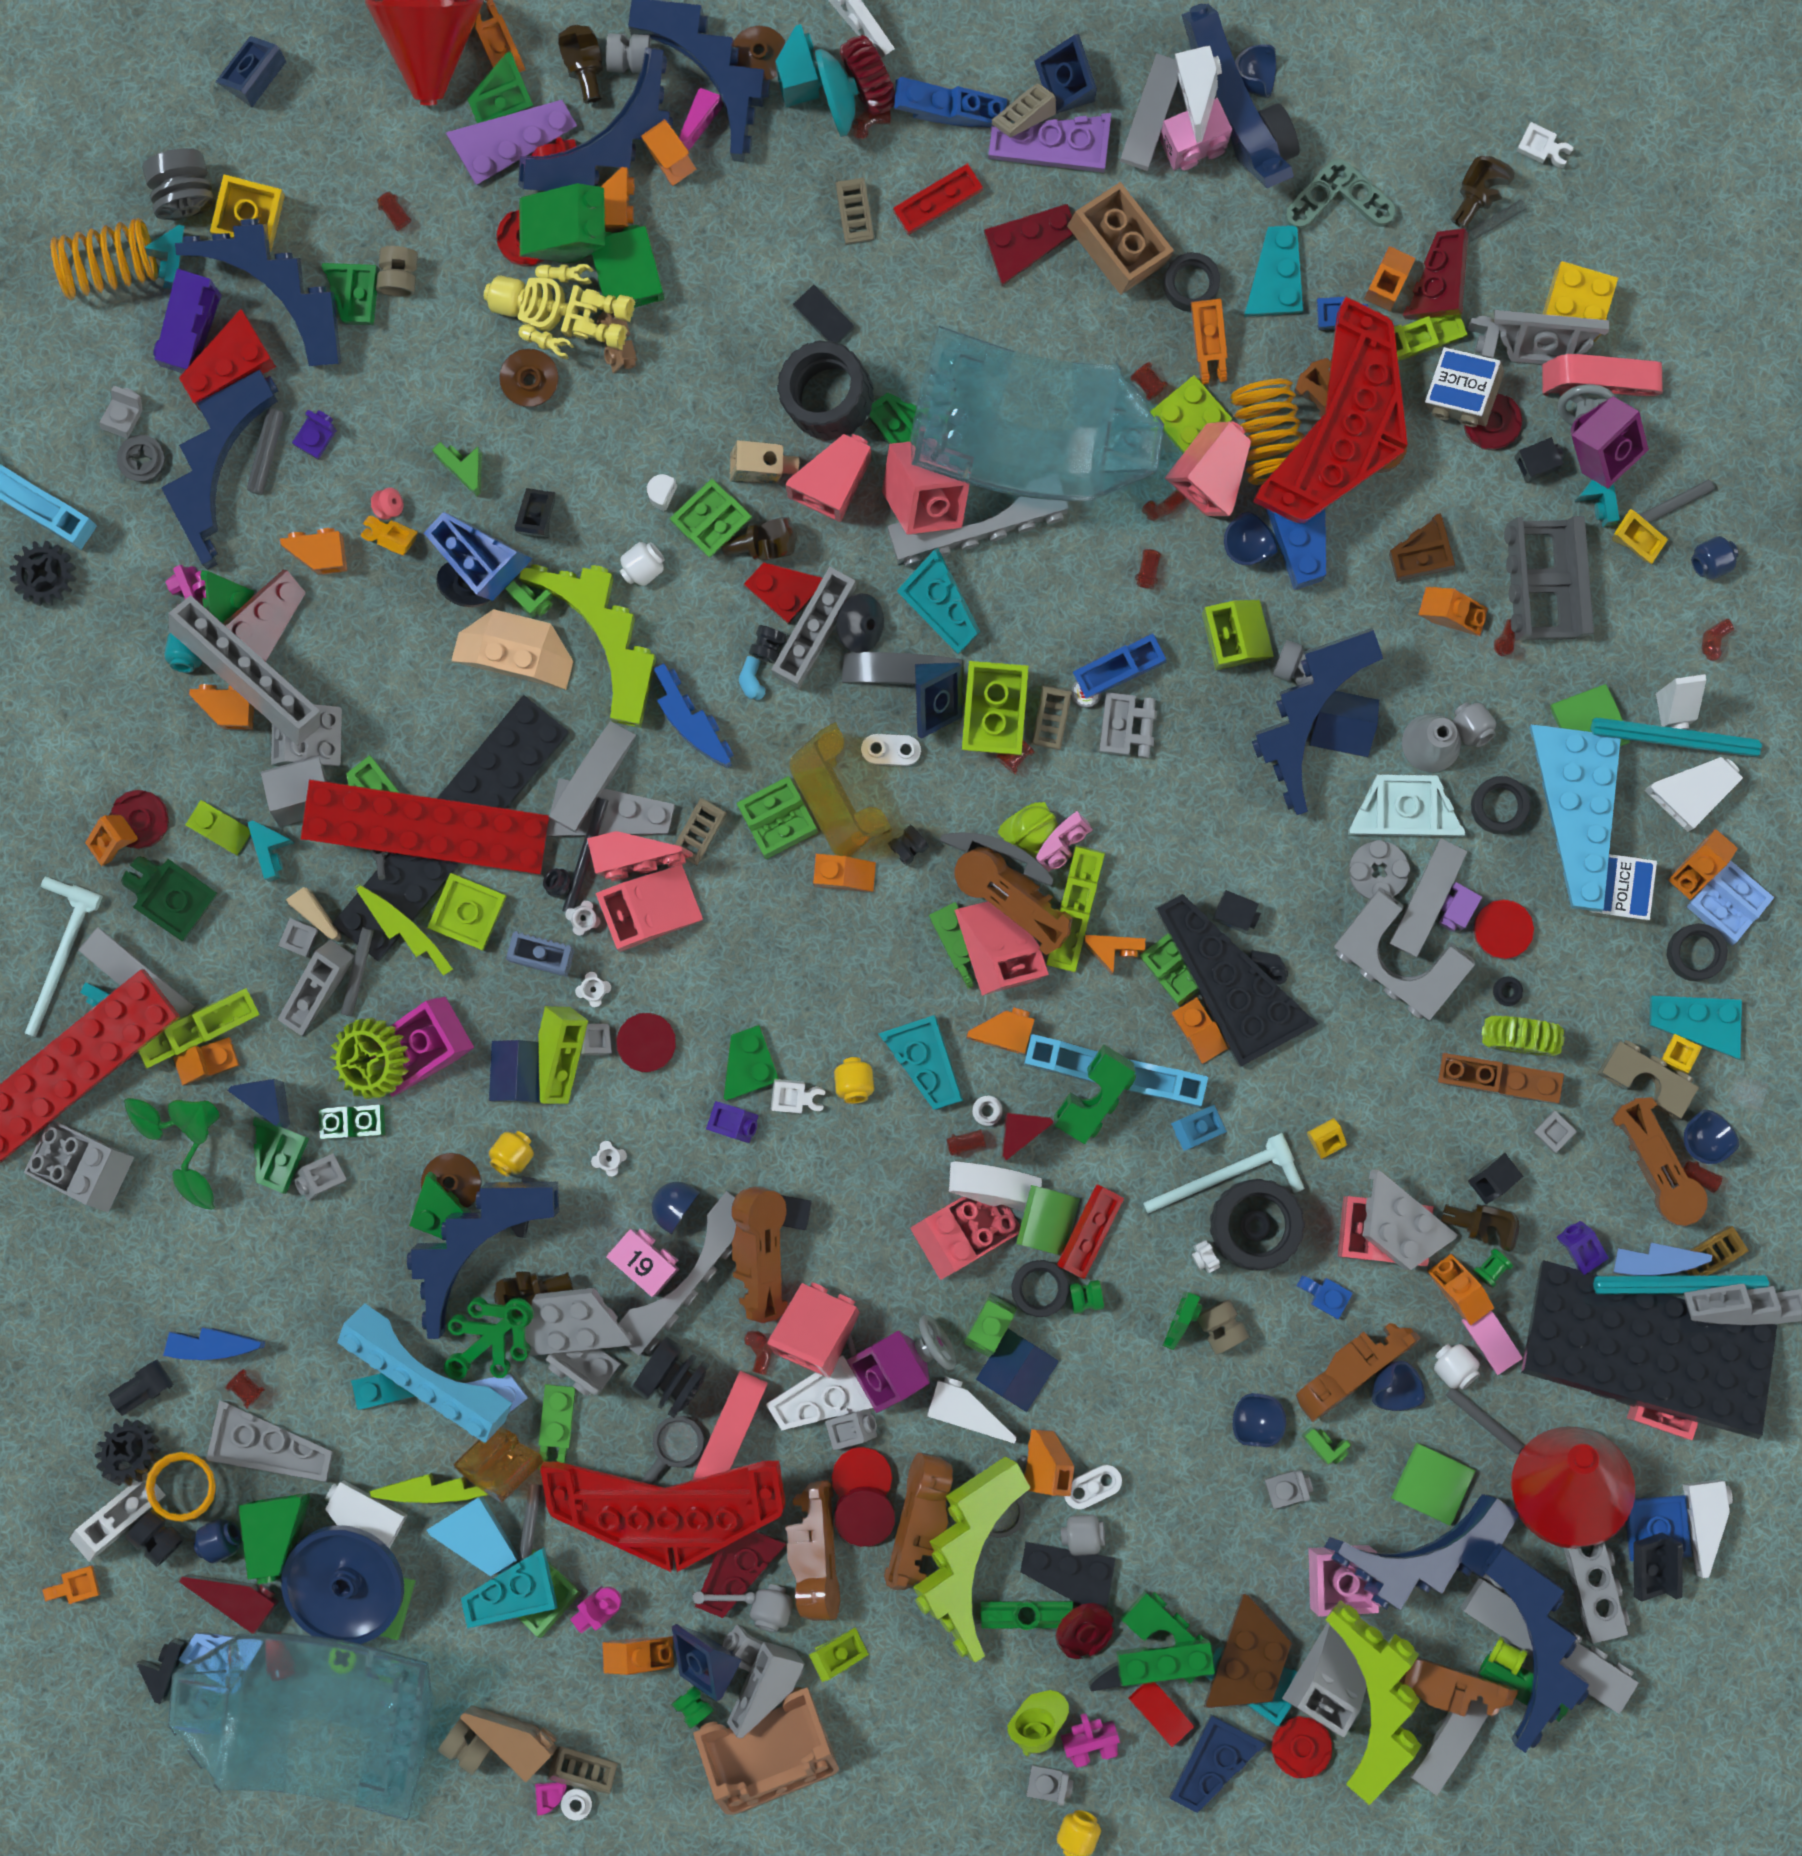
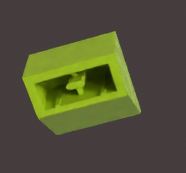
M1234 600L1204 608L1202 617L1216 671L1274 657L1260 600Z

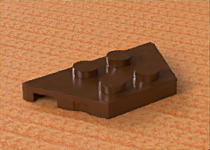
M1246 1594L1241 1595L1203 1706L1205 1708L1272 1702L1292 1643Z

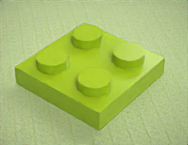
M1195 375L1149 412L1152 419L1182 453L1187 450L1207 423L1232 421L1230 415Z
M450 873L427 928L484 951L507 896Z

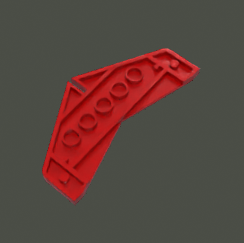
M1348 297L1343 299L1336 317L1325 414L1259 488L1253 501L1254 503L1293 522L1305 523L1405 452L1403 449L1408 446L1395 331L1393 322L1387 316Z
M761 1461L666 1488L562 1462H543L540 1467L547 1510L553 1518L669 1572H672L673 1569L671 1548L674 1551L676 1570L679 1572L776 1520L781 1516L785 1507L780 1461Z

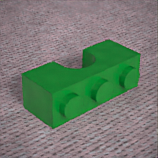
M1104 1044L1087 1067L1088 1078L1101 1087L1099 1093L1092 1098L1082 1099L1070 1092L1054 1114V1125L1083 1144H1086L1090 1137L1095 1138L1103 1125L1102 1119L1107 1113L1112 1114L1119 1103V1095L1124 1089L1129 1090L1136 1079L1134 1063Z
M1144 1591L1120 1617L1144 1642L1153 1632L1158 1630H1166L1172 1633L1175 1645L1178 1642L1205 1639L1200 1634L1194 1637L1186 1629L1190 1624L1178 1613L1172 1617L1164 1609L1167 1603L1155 1592L1149 1595ZM1197 1676L1184 1679L1190 1684Z
M1208 1639L1178 1642L1177 1645L1163 1648L1140 1647L1116 1651L1119 1678L1122 1686L1215 1674L1211 1644Z

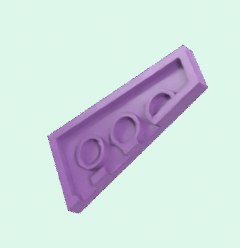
M563 100L446 132V135L477 185L520 160V156L530 154L537 147L547 144L577 125Z
M1111 113L1088 118L1087 116L1074 117L1072 120L1057 121V119L1045 120V123H1038L1011 138L996 127H992L988 159L1104 173Z

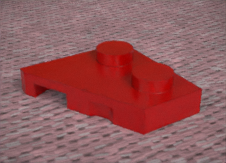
M763 562L744 583V586L789 624L811 600L823 578Z

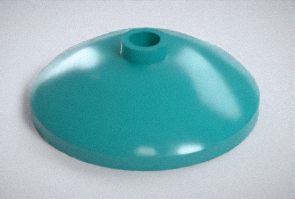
M823 49L815 50L819 73L840 137L847 136L855 116L854 95L859 94L855 78H848L841 63L830 53Z

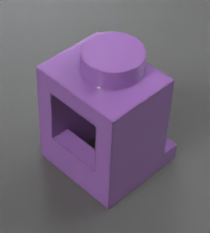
M1455 882L1450 889L1454 894L1453 896L1447 895L1441 908L1443 914L1439 921L1441 926L1453 932L1456 928L1461 931L1466 927L1482 899V896Z

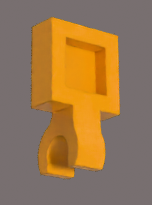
M368 516L363 524L371 529L365 528L361 533V537L367 541L378 539V545L404 556L414 544L418 532L392 520L385 524L374 516Z

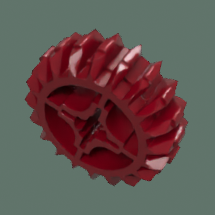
M865 35L847 40L840 48L841 60L848 78H855L859 91L857 96L868 113L874 116L889 111V108L895 106V90L876 47L873 46L872 41Z

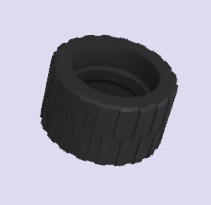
M829 340L807 343L791 353V356L782 365L783 368L779 372V382L777 385V392L780 396L779 400L790 418L804 433H808L816 439L831 440L838 439L843 434H852L859 426L863 425L866 417L872 410L874 387L869 374L857 356L846 346ZM827 369H841L850 375L851 384L849 392L837 407L820 413L804 409L801 401L802 393L807 382L815 374Z
M1246 1180L1232 1185L1215 1202L1213 1212L1210 1215V1234L1213 1237L1215 1247L1218 1248L1225 1259L1232 1262L1231 1264L1247 1270L1273 1269L1287 1262L1298 1250V1246L1304 1237V1213L1302 1207L1297 1202V1198L1286 1187L1280 1186L1277 1182L1271 1180ZM1251 1196L1265 1197L1276 1203L1285 1219V1231L1281 1241L1276 1247L1265 1253L1255 1254L1241 1249L1233 1241L1229 1232V1217L1233 1208L1241 1200Z

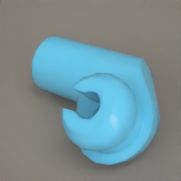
M747 656L739 676V684L746 697L749 699L753 698L756 701L761 700L765 695V687L759 684L755 676L761 661Z

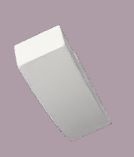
M951 1162L949 1192L993 1207L1005 1205L1024 1212L1031 1185L1042 1187V1179L1029 1174L987 1165Z

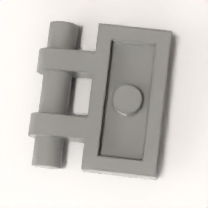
M1106 692L1099 753L1129 756L1131 744L1139 746V758H1149L1150 748L1154 747L1155 739L1152 737L1153 721L1157 720V711L1155 710L1156 699L1144 698L1143 708H1135L1136 696ZM1133 718L1142 720L1140 735L1132 734Z

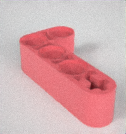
M1583 354L1560 355L1542 364L1543 395L1548 396V393H1560V396H1562L1569 389L1585 384L1605 387L1613 394L1631 396L1661 395L1663 393L1662 363Z
M740 1370L692 1480L731 1469L768 1382Z

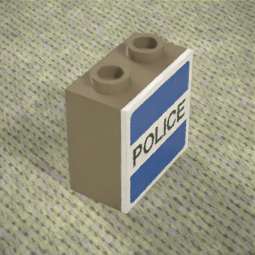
M1444 347L1425 400L1429 412L1432 413L1431 415L1440 420L1457 419L1460 420V423L1469 427H1476L1477 424L1486 426L1504 375L1501 361Z
M1609 854L1604 909L1602 912L1584 910V915L1638 923L1649 921L1657 861Z

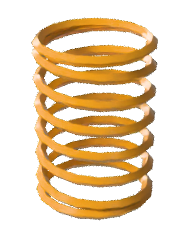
M132 219L129 229L122 222H118L115 232L105 225L101 230V235L91 228L87 233V238L77 231L73 236V241L65 234L61 235L60 239L55 236L52 238L50 247L53 265L61 290L70 301L74 300L76 290L70 264L64 249V241L67 242L73 253L77 278L81 291L85 296L89 295L90 287L79 255V238L83 242L88 254L90 270L96 290L102 293L104 285L93 252V235L102 250L109 284L113 290H116L118 287L114 266L107 249V231L116 247L123 281L126 286L130 287L132 281L121 246V228L130 244L132 260L139 282L144 284L146 280L144 268L148 277L152 281H156L158 278L157 262L155 257L149 256L150 267L145 247L152 241L142 219ZM135 233H136V239H137V243H138V248H139V251H140V255H139V252H138V249H137V246H136V242H135Z
M1278 378L1258 381L1240 387L1231 394L1230 399L1232 401L1230 403L1236 406L1261 402L1280 394L1290 395L1283 402L1251 405L1237 410L1234 414V417L1237 419H1249L1275 412L1283 407L1293 409V411L1285 416L1263 417L1240 424L1246 433L1268 429L1286 421L1296 423L1290 429L1272 430L1247 436L1251 440L1250 447L1270 443L1288 435L1299 437L1292 443L1274 444L1252 449L1248 452L1246 460H1259L1294 449L1304 438L1305 435L1297 431L1302 422L1294 417L1299 408L1291 403L1296 394L1290 390L1293 382L1290 380ZM1286 384V386L1282 388H1266L1246 392L1248 390H1252L1263 386ZM1276 458L1250 465L1245 471L1251 474L1247 481L1253 485H1263L1267 479L1255 478L1274 472L1286 458Z
M177 1452L168 1454L155 1463L148 1474L145 1488L148 1501L155 1512L166 1519L184 1522L196 1519L207 1511L214 1500L216 1483L212 1470L203 1459L195 1454ZM183 1460L194 1462L205 1471L209 1488L207 1497L200 1507L190 1513L179 1515L169 1513L161 1507L156 1500L154 1488L156 1478L163 1468L173 1462Z

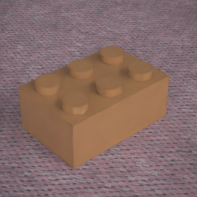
M1121 182L1075 211L1068 224V228L1120 295L1165 266L1174 252Z

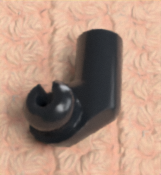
M1251 950L1250 959L1258 966L1264 967L1269 977L1277 985L1286 982L1288 970L1279 955Z

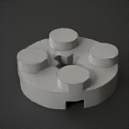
M1381 840L1361 846L1353 854L1349 864L1351 885L1358 894L1369 900L1379 887L1392 897L1396 896L1405 887L1410 872V866L1404 853L1397 846ZM1381 863L1385 865L1384 872L1387 876L1385 878L1382 876L1374 878L1372 876L1374 870L1371 866L1373 864L1379 866Z

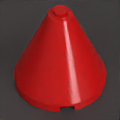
M365 0V4L413 98L420 100V105H438L437 100L444 98L484 0Z
M1558 1427L1539 1434L1522 1449L1514 1464L1511 1475V1489L1515 1509L1522 1522L1542 1540L1563 1548L1577 1549V1547L1593 1544L1596 1546L1607 1541L1625 1524L1635 1500L1634 1475L1625 1455L1608 1438L1586 1428Z

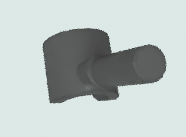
M370 849L371 855L377 864L378 879L383 880L385 879L384 863L390 852L383 851L380 854H376L375 850Z

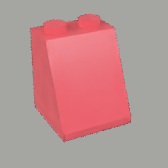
M1234 421L1207 423L1169 471L1165 479L1206 516H1230L1235 506L1251 440L1244 435L1246 433L1244 428Z
M843 434L788 479L786 483L787 497L841 523L871 462V447L867 445L868 441L855 434H852L851 437Z
M918 441L889 444L882 493L905 533L909 535L962 528L970 478Z
M813 1282L810 1286L802 1283L771 1334L767 1345L775 1355L830 1379L860 1312L854 1306V1300L839 1294L838 1298L828 1295V1289Z

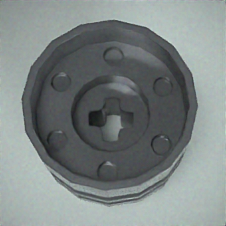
M189 148L173 149L156 154L143 163L142 169L146 184L149 189L153 190L150 194V200L154 204L153 211L157 218L179 220L202 214L214 206L216 201L211 191V183L205 179L208 171L201 151Z

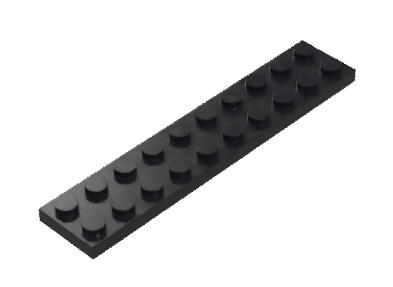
M523 694L437 799L507 809L570 732ZM390 853L384 863L385 879L379 880L376 870L364 884V887L387 900L413 922L445 884L450 873L453 874L461 863ZM359 893L354 896L332 923L357 945L362 927L373 929L374 932L368 954L378 962L401 936L398 933L391 939L387 937Z

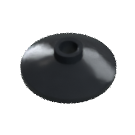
M449 562L439 569L436 584L440 593L450 602L463 607H479L490 601L476 595Z
M859 593L852 595L843 603L837 617V633L841 643L846 649L855 653L867 652L878 643L884 627V615L879 602L869 594Z

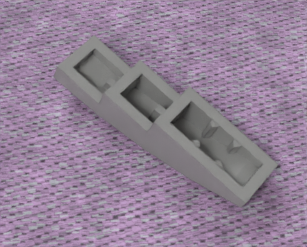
M1156 53L1120 159L1121 163L1148 171L1161 134L1163 121L1167 116L1179 80L1176 70V59Z
M610 721L577 769L549 818L576 833L588 811L593 809L597 797L601 795L605 786L608 787L636 735Z
M1440 838L1414 889V893L1401 917L1402 919L1389 942L1390 945L1414 957L1418 956L1453 885L1467 851Z
M99 927L94 930L78 949V951L120 986L140 969H145L181 1017L188 1015L195 1007L166 981L149 969L141 960Z
M1745 1284L1684 1292V1298L1692 1321L1736 1325L1781 1324L1802 1321V1289L1776 1293L1774 1286L1746 1290Z
M1477 1672L1475 1673V1676L1484 1678L1483 1676L1479 1675ZM1479 1696L1477 1701H1471L1465 1717L1448 1712L1442 1721V1726L1426 1747L1427 1752L1410 1775L1411 1778L1436 1796L1461 1761L1488 1716V1705L1483 1703L1484 1697Z

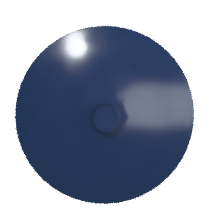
M335 1525L310 1533L295 1546L285 1562L281 1578L283 1599L290 1615L305 1632L329 1644L337 1645L342 1643L353 1646L375 1639L391 1625L403 1602L404 1578L395 1555L379 1538L356 1527Z

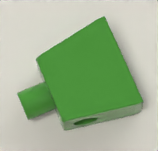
M990 1293L963 1344L990 1358L1012 1321L1017 1307Z

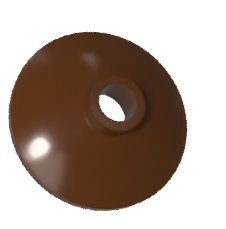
M752 26L743 30L734 39L735 47L739 48L737 67L764 69L766 79H774L777 77L776 59L786 43L784 38L776 30L767 26ZM762 47L764 52L761 55H757L754 53V49Z
M522 349L514 352L504 361L500 370L499 381L503 393L511 402L522 407H535L545 403L553 396L558 386L559 376L555 363L547 354L536 349ZM527 376H534L535 383L527 385L525 384V378Z
M446 1153L435 1157L427 1164L421 1177V1189L425 1177L430 1171L437 1176L436 1181L447 1192L451 1191L459 1199L462 1206L468 1208L474 1203L477 1191H480L481 1178L477 1167L469 1158L457 1153ZM448 1177H452L455 1180L454 1187L450 1189L444 1185V1181Z

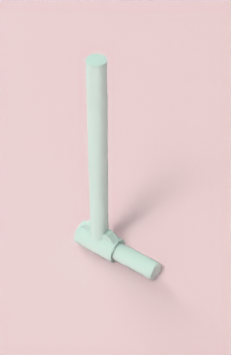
M46 876L42 880L41 888L68 897L71 906L75 908L25 1031V1034L36 1037L85 913L97 911L103 898L102 895L76 885L70 886Z
M1280 1133L1268 1139L1265 1146L1266 1150L1148 1200L1143 1205L1147 1214L1271 1160L1272 1163L1279 1165V1167L1282 1166L1293 1193H1297L1305 1188L1293 1163L1294 1157L1283 1133Z

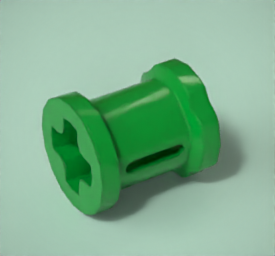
M1495 1248L1490 1251V1257L1480 1267L1473 1269V1272L1491 1288L1496 1286V1280L1507 1269L1510 1270L1513 1267V1264Z

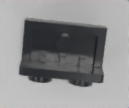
M1663 1532L1633 1542L1634 1597L1641 1602L1663 1594H1668L1676 1600L1682 1598V1544Z

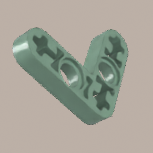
M1336 159L1331 161L1289 205L1285 220L1288 226L1293 225L1297 227V230H1302L1339 194L1373 225L1384 227L1393 220L1395 206L1391 200L1348 162ZM1342 168L1344 170L1342 175L1344 179L1341 177L1336 178L1330 187L1327 182L1333 175L1332 169L1339 170ZM1357 186L1365 188L1368 193L1367 198L1361 201L1356 200L1352 196V189ZM1314 188L1323 189L1326 193V199L1322 202L1314 201L1310 196L1311 190ZM1373 196L1377 198L1373 203L1377 208L1382 209L1386 207L1388 209L1386 212L1387 218L1385 216L1376 217L1377 210L1372 205H1370L1369 209L1365 208ZM1307 203L1310 207L1304 214L1303 218L1305 221L1302 219L1293 220V210L1299 212Z

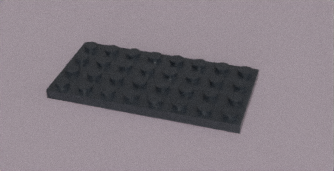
M1545 1260L1542 1261L1538 1273L1521 1373L1760 1439L1764 1429L1777 1325H1736L1692 1321L1685 1299L1667 1294H1596L1593 1289L1594 1278L1599 1275L1592 1273L1583 1275L1580 1270Z

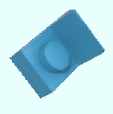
M1215 1105L1171 1123L1183 1151L1227 1132Z

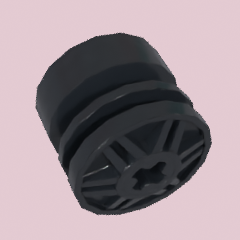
M666 1336L639 1374L631 1390L646 1400H649L659 1391L662 1393V1396L658 1403V1408L663 1409L668 1400L671 1399L674 1401V1404L669 1410L668 1415L675 1418L681 1410L690 1404L704 1383L709 1364L702 1361L697 1370L693 1371L690 1368L697 1356L692 1354L684 1363H681L678 1359L683 1347Z

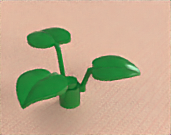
M125 1099V1109L131 1123L146 1138L158 1140L163 1135L162 1129L176 1125L194 1142L181 1165L182 1170L176 1169L173 1171V1182L178 1192L188 1202L200 1208L214 1209V1196L208 1181L197 1171L189 1169L188 1165L199 1145L207 1140L208 1128L219 1119L220 1115L217 1108L206 1100L198 1102L174 1100L168 1105L171 1120L162 1122L160 1121V1114L150 1104L138 1099Z

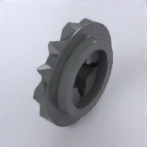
M132 436L120 446L117 453V464L122 474L138 483L140 481H151L157 474H161V468L165 463L164 450L150 436ZM143 448L144 455L152 461L143 462L141 468H139L138 463L129 457L139 456Z

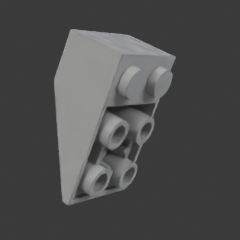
M53 1120L44 1128L24 1173L87 1206L109 1212L134 1157Z
M1328 1622L1282 1699L1344 1738L1360 1712L1367 1685L1355 1656L1343 1638Z

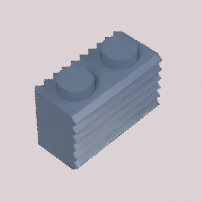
M515 931L512 934L506 960L511 963L567 977L574 950L570 945L566 946L564 943H554L546 938L543 940L541 937H531L529 934L525 935L523 932L518 933Z

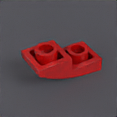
M1155 1682L1143 1683L1128 1697L1142 1716L1172 1748L1194 1727Z

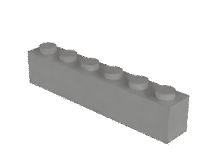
M191 595L168 613L169 631L297 746L319 728L320 710Z
M1489 1577L1487 1582L1478 1578L1459 1609L1521 1650L1526 1649L1528 1651L1527 1654L1533 1657L1532 1645L1526 1624L1514 1601L1502 1593L1504 1589L1492 1578ZM1574 1633L1577 1637L1575 1640L1576 1648L1567 1659L1563 1657L1561 1662L1586 1679L1589 1683L1587 1688L1589 1695L1620 1714L1639 1684L1631 1678L1634 1672L1619 1662L1614 1667L1605 1661L1608 1657L1607 1654L1593 1645L1588 1650L1579 1644L1582 1638Z

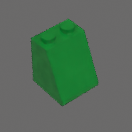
M577 183L519 198L520 256L563 263H576L605 246V201L603 187Z
M310 1493L249 1501L239 1505L248 1580L257 1578V1584L274 1582L276 1579L281 1578L285 1562L297 1545L310 1502Z

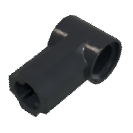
M158 1359L138 1370L134 1374L135 1377L108 1394L111 1404L121 1416H125L148 1399L152 1400L161 1395L160 1392L166 1388L170 1389L174 1385Z

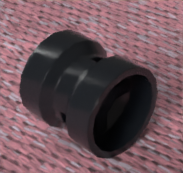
M759 625L756 632V643L751 645L749 654L755 658L775 664L779 657V646L784 644L786 634L774 628Z
M911 824L904 829L901 837L893 838L888 843L891 850L900 856L899 859L905 866L913 861L917 853H923L929 848L928 843Z

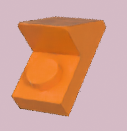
M665 119L641 135L647 148L672 186L697 170L688 156L689 151Z
M104 815L99 818L85 844L102 867L113 860L119 849L135 842L138 838L123 816Z
M1085 935L1084 944L1112 975L1114 973L1115 951H1120V957L1137 958L1138 953L1145 951L1146 938Z
M1197 997L1171 1013L1202 1064L1228 1049L1215 1021H1211Z
M230 1037L202 1047L194 1046L173 1057L182 1086L240 1066Z

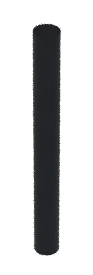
M597 797L562 909L564 912L569 908H576L591 860L587 838L598 836L609 802L607 799Z

